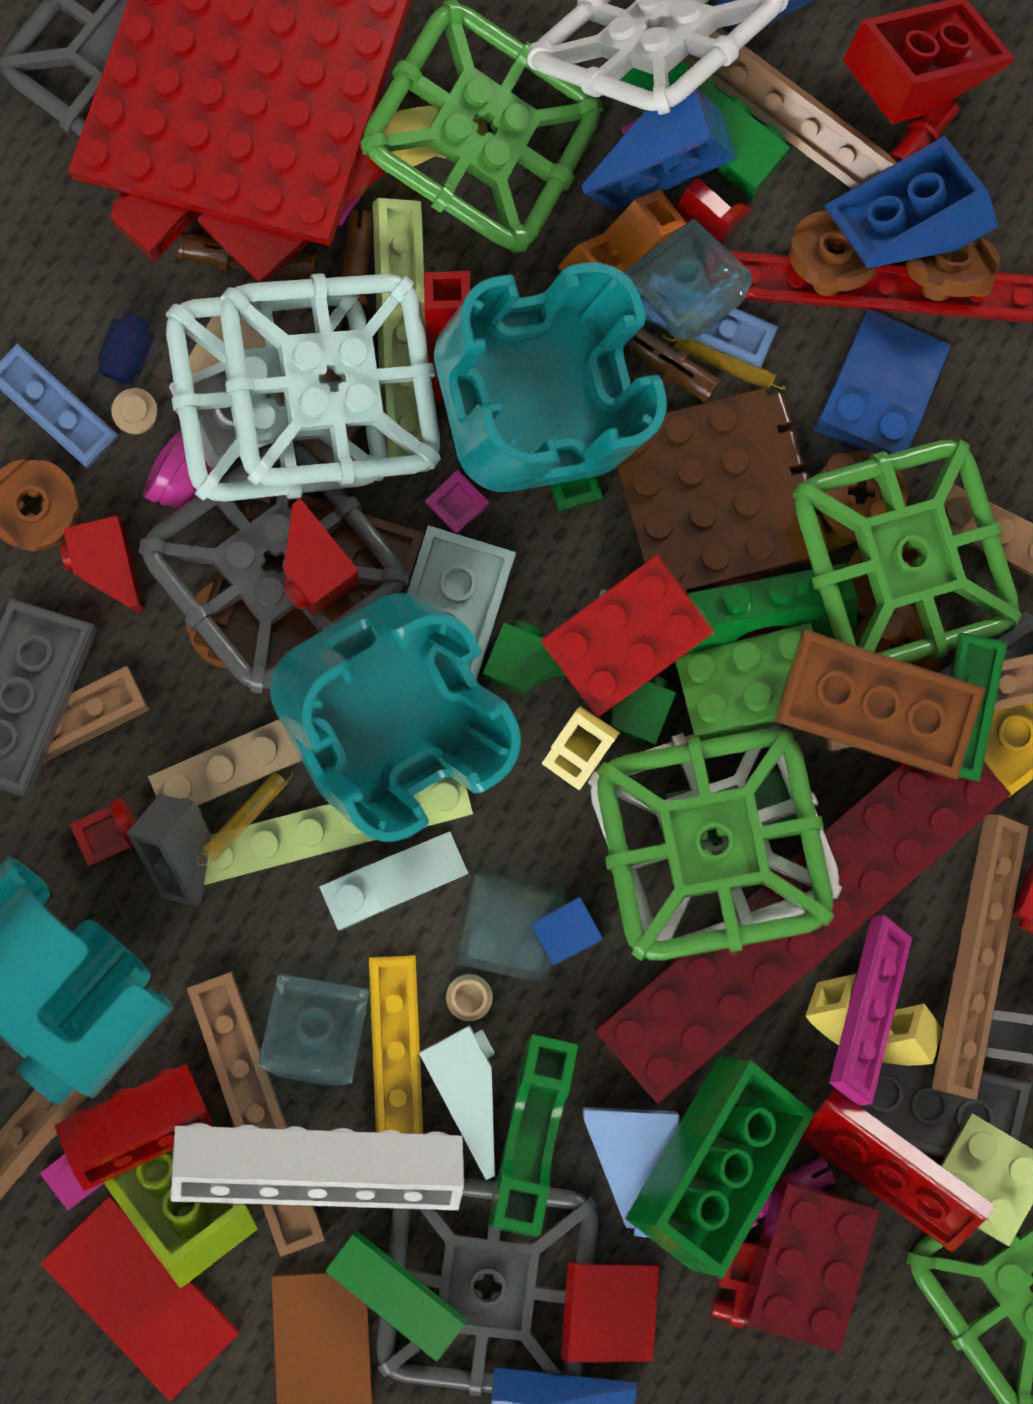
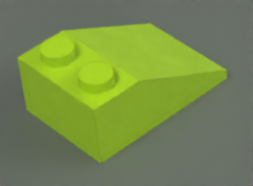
M174 1150L104 1182V1185L181 1289L258 1229L244 1203L171 1201Z

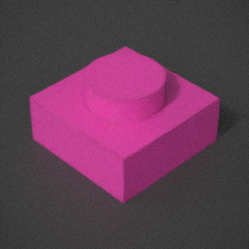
M458 470L425 500V505L453 533L458 535L490 505L489 501Z
M65 1154L40 1173L68 1211L104 1184L101 1183L84 1191L72 1173Z

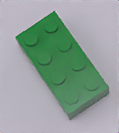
M719 1056L625 1219L690 1270L723 1279L815 1113L751 1060Z

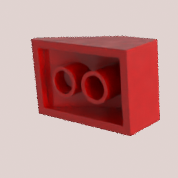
M944 0L862 20L842 61L878 105L883 114L894 124L929 114L936 108L941 107L1007 68L1013 63L1015 57L968 0Z

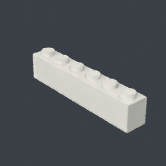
M203 1123L175 1126L171 1201L438 1210L459 1209L464 1188L462 1136L448 1135L438 1131L427 1134H402L395 1130L372 1133L354 1132L346 1128H338L332 1131L306 1130L302 1127L259 1129L253 1125H241L236 1128L211 1127Z

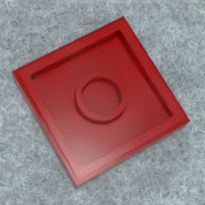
M568 1262L561 1359L567 1362H653L659 1265L651 1263Z

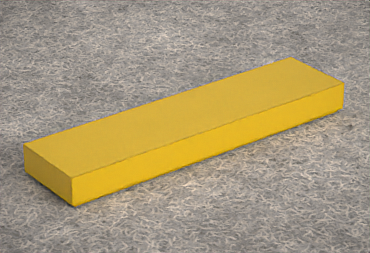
M416 955L369 958L376 1133L384 1130H395L402 1134H424Z

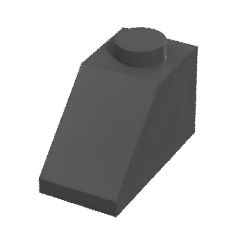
M159 794L129 829L127 835L161 898L197 907L202 901L207 869L206 864L208 862L207 856H209L205 852L204 847L210 842L212 835L202 818L201 809L195 802L186 798L179 799Z

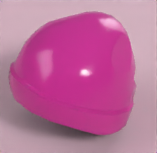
M181 429L158 455L143 491V498L153 503L159 502L162 506L168 505L176 509L181 508L195 498L196 495L194 493L197 491L192 485L188 474ZM205 460L206 470L209 475L213 469H210L208 463Z

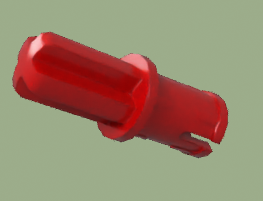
M951 100L923 116L921 120H913L908 125V132L889 155L900 162L937 141L940 133L958 113V104Z

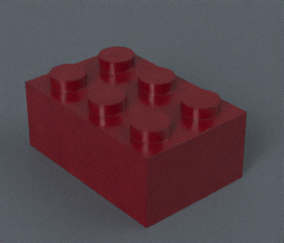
M779 1177L772 1192L738 1315L749 1327L841 1352L879 1210L867 1202Z

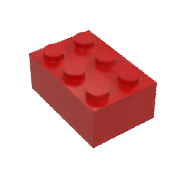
M657 554L544 637L541 642L598 718L712 635L714 628L661 556Z

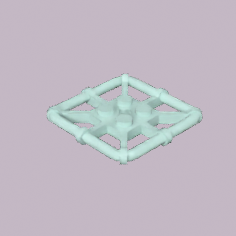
M322 273L311 274L309 279L248 283L226 289L220 298L223 302L221 305V325L229 380L225 382L227 395L232 396L240 457L245 471L249 474L246 479L255 486L258 483L264 486L281 487L338 481L339 485H351L354 483V479L415 474L425 471L427 468H435L441 459L439 455L440 433L431 379L435 377L434 364L429 363L420 301L415 289L412 287L415 282L406 275L403 279L397 275L389 274L326 278ZM391 293L362 330L331 331L327 297ZM310 298L315 333L288 335L254 308L250 302ZM401 302L411 366L377 369L372 337L397 304ZM240 319L278 348L281 377L256 379L248 377ZM327 369L334 370L335 374L340 375L342 382L337 385L336 392H331L328 384H321L319 381V377L325 375ZM413 381L422 442L418 441L383 412L379 384ZM284 392L289 424L262 459H260L251 395ZM373 425L410 456L352 461L349 454L346 427ZM330 429L334 463L271 468L299 431Z
M360 295L327 297L328 306L336 307L329 316L332 332L345 315L348 319L349 330H362L366 326V315L362 304L357 300ZM221 297L186 301L180 305L173 304L166 312L168 318L166 336L176 396L172 397L173 411L179 412L188 474L192 485L197 490L194 493L203 501L208 498L212 501L224 502L286 495L288 499L301 498L302 493L360 487L374 481L380 482L383 480L384 477L354 479V483L351 485H339L338 481L281 487L264 486L261 483L255 486L249 480L218 483L240 454L232 396L227 395V392L194 393L185 334L224 363L226 379L228 381L229 373L224 342L195 320V318L221 316V305L223 302L220 299ZM310 298L250 302L254 308L272 322V311L312 308ZM260 335L262 348L244 349L248 377L253 379L281 377L278 348ZM322 376L319 377L320 383L328 384L331 392H336L337 385L342 382H323ZM266 394L251 395L258 445L274 443L289 424L285 399L283 406H277L275 399L267 398ZM231 407L236 439L208 475L197 410ZM365 425L370 455L348 440L349 454L352 461L388 457L386 437L373 425ZM330 429L299 431L279 456L281 468L297 466L293 441L320 438L332 448Z

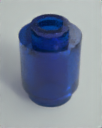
M124 313L122 320L112 318L97 360L101 362L97 372L112 380L132 385L135 376L139 377L142 373L155 338V334L148 330L150 323L127 313Z

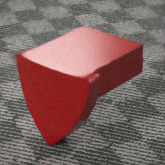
M699 178L686 188L675 208L687 225L706 241L713 250L753 211L744 201L737 203L731 208Z
M121 797L113 800L110 806L69 824L88 867L94 866L130 848L136 852L127 835V832L136 821Z

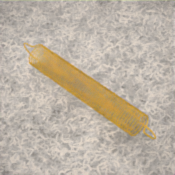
M677 334V336L685 339L680 350L682 347L684 350L685 346L687 349L691 339L689 340V338L687 339V337L685 338V336L682 337ZM694 341V343L702 346L696 357L697 359L699 356L700 359L704 349L706 348V345L704 346V344L702 345V343L699 344ZM713 349V351L719 353L713 364L714 367L716 361L718 364L721 356L723 355V352L721 353V351L719 352V350L716 351ZM732 357V359H734V360H736V361H735V363H734V365H733V367H732V369H731V371H730L729 374H731V372H732V370H733L735 364H736V367H737L738 363L740 362V359L738 360V358L736 359V357H735V358ZM751 365L744 380L748 381L755 365ZM768 372V374H767V376H766V378H765V380H764V382H763L761 388L763 387V385H764V383H765V381H766V379H767V377H768V375H769L770 372Z
M277 773L271 774L270 777L272 778H268L267 780L269 781H265L258 790L260 791H256L250 797V800L248 799L242 805L241 810L239 809L210 842L205 845L204 850L206 848L209 853H213L212 858H210L212 861H217L246 827L272 801V798L274 799L284 788L283 782V786L279 790L276 787L273 790L269 787L272 784L271 782H273L272 780H274L273 778L277 777ZM263 789L268 793L264 800L259 796ZM254 799L258 802L255 805L256 807H254L255 809L250 806ZM243 811H245L248 814L246 815L247 817H245V819L242 817L244 816L242 814L244 813Z

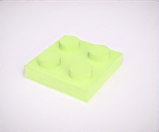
M970 1113L940 1166L995 1206L989 1217L978 1229L1001 1243L1010 1246L1033 1205V1149Z

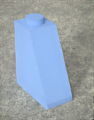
M583 1107L582 1117L626 1228H634L635 1236L648 1237L629 1223L625 1217L678 1127L679 1114L676 1111Z

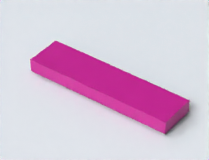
M885 915L871 917L829 1082L859 1106L869 1105L873 1102L912 938Z

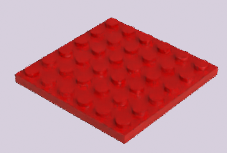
M128 0L68 173L75 180L201 213H208L331 247L361 156L360 141L364 138L367 123L378 105L412 0Z

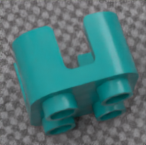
M603 263L576 264L563 269L544 293L519 298L513 275L493 277L476 285L458 307L437 338L434 349V361L457 456L462 468L474 482L492 491L512 492L604 475L617 468L658 431L663 423L667 406L662 379L659 375L636 378L630 383L624 359V345L645 323V311L640 294L633 282L624 273Z
M402 593L390 594L373 601L291 649L279 661L272 675L270 695L273 707L319 793L357 829L375 840L389 842L402 840L412 836L428 825L429 820L420 802L412 797L445 777H453L473 793H481L500 782L510 772L520 750V730L510 707L502 698L482 687L474 678L467 664L482 655L481 648L471 630L458 619L413 595Z
M7 857L0 865V1038L2 1037L24 1058L17 1066L24 1079L53 1103L62 1105L75 1090L90 1098H95L172 1011L174 1006L163 994H157L150 987L144 988L151 976L149 970L131 951L94 920H85L72 932L43 906L50 897V892L44 880L16 859Z

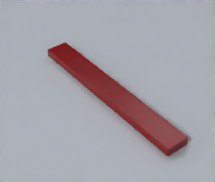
M712 249L707 251L704 295L708 297L856 309L869 308L881 311L1033 323V275L998 272L992 292L988 296H949L946 300L936 301L927 298L922 293L923 286L917 284L910 277L906 265L887 264L879 266L875 278L865 285L853 290L838 291L832 296H823L813 289V284L808 283L797 274L787 255Z

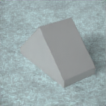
M994 1010L985 1057L1033 1064V1015Z

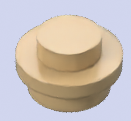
M131 388L124 390L115 398L112 404V417L122 431L129 434H141L151 429L158 417V406L154 398L147 391Z
M474 974L461 975L453 980L448 987L446 993L447 1006L451 1013L461 1020H478L486 1015L492 1005V990L489 984L480 976Z

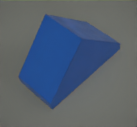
M581 897L531 923L553 965L603 940Z

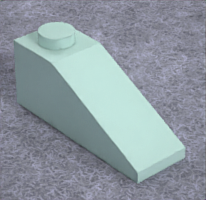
M447 832L320 886V890L337 929L343 930L469 873L451 832Z
M468 1025L420 1051L419 1054L485 1179L488 1180L495 1176L492 1066L488 1060L489 1057L495 1055V1052L484 1031L480 1030L474 1033L471 1026Z

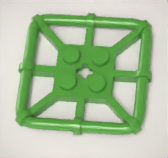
M445 0L442 2L441 7L430 16L405 60H400L393 69L394 79L367 123L364 138L360 141L363 154L369 155L370 159L380 168L432 201L431 207L438 212L447 211L495 244L510 249L512 253L524 252L540 233L562 191L568 190L574 181L573 171L598 128L601 118L600 114L604 111L601 98L585 94L581 87L532 69L527 63V50L531 43L528 41L525 44L521 43L475 10L459 4L457 0ZM462 25L514 59L500 85L474 67ZM444 29L458 73V78L449 93L422 76L420 71ZM524 68H527L577 104L536 110L511 93ZM408 90L439 110L429 128L390 135L384 134L386 127ZM473 119L486 120L490 124L493 134L487 132L484 136L479 135L476 132L478 125ZM582 119L557 164L551 163L526 146L537 127ZM429 146L455 164L441 186L391 152ZM516 163H519L547 182L523 225L519 222L507 181ZM465 171L491 187L502 225L454 194Z
M957 438L954 441L939 440L892 454L878 452L871 454L867 461L817 474L807 479L804 483L797 484L792 495L795 499L797 519L815 577L811 578L814 590H820L835 640L857 646L837 583L865 574L868 575L877 606L857 647L874 652L894 609L911 603L916 605L925 634L924 638L878 654L906 663L927 657L936 660L945 657L949 650L956 648L958 633L963 632L991 638L1007 631L1011 626L1018 625L1022 614L1019 611L1017 592L999 537L1000 534H1003L1000 522L995 523L977 463L969 451L970 445L962 439ZM944 458V464L927 500L905 507L895 472ZM960 471L977 529L953 536L943 504ZM874 478L878 481L887 513L866 518L824 492ZM814 508L854 531L863 563L833 571ZM981 541L998 597L966 578L957 547ZM905 543H907L909 549H916L919 557L913 560L914 567L909 566L902 558L901 552ZM954 591L989 612L992 618L944 632L933 597Z
M784 728L783 731L778 729H761L700 741L699 737L687 739V744L624 755L609 763H602L597 770L599 775L597 795L609 856L605 857L607 870H612L623 930L629 946L633 949V956L642 961L644 958L667 960L729 948L730 952L741 951L742 945L805 934L820 928L822 925H829L834 917V914L831 912L833 908V892L820 831L824 827L821 816H816L803 753L798 742L794 740L796 734ZM771 747L744 787L711 793L704 759ZM783 755L797 819L761 826L754 795ZM691 762L698 796L666 802L625 774ZM616 787L660 815L665 844L628 851ZM716 830L718 837H727L728 845L721 847V854L712 855L710 849H702L700 842L707 840L708 831ZM801 835L814 899L770 871L764 845L765 840ZM668 859L674 890L644 933L631 867ZM763 883L802 909L805 914L738 926L731 889ZM718 892L725 929L656 941L684 898Z
M1033 1227L1020 1237L1015 1235L1010 1246L1004 1247L982 1264L934 1256L933 1254L942 1248L943 1245L928 1234L925 1235L916 1244L913 1251H908L906 1263L911 1265V1272L917 1285L952 1334L950 1341L956 1350H963L1000 1404H1033V1395H1031L1033 1382V1293L1029 1288L1033 1284V1277L1031 1276L1033 1273ZM930 1269L981 1278L998 1304L967 1324ZM1006 1316L1024 1340L1015 1392L978 1340L982 1333Z

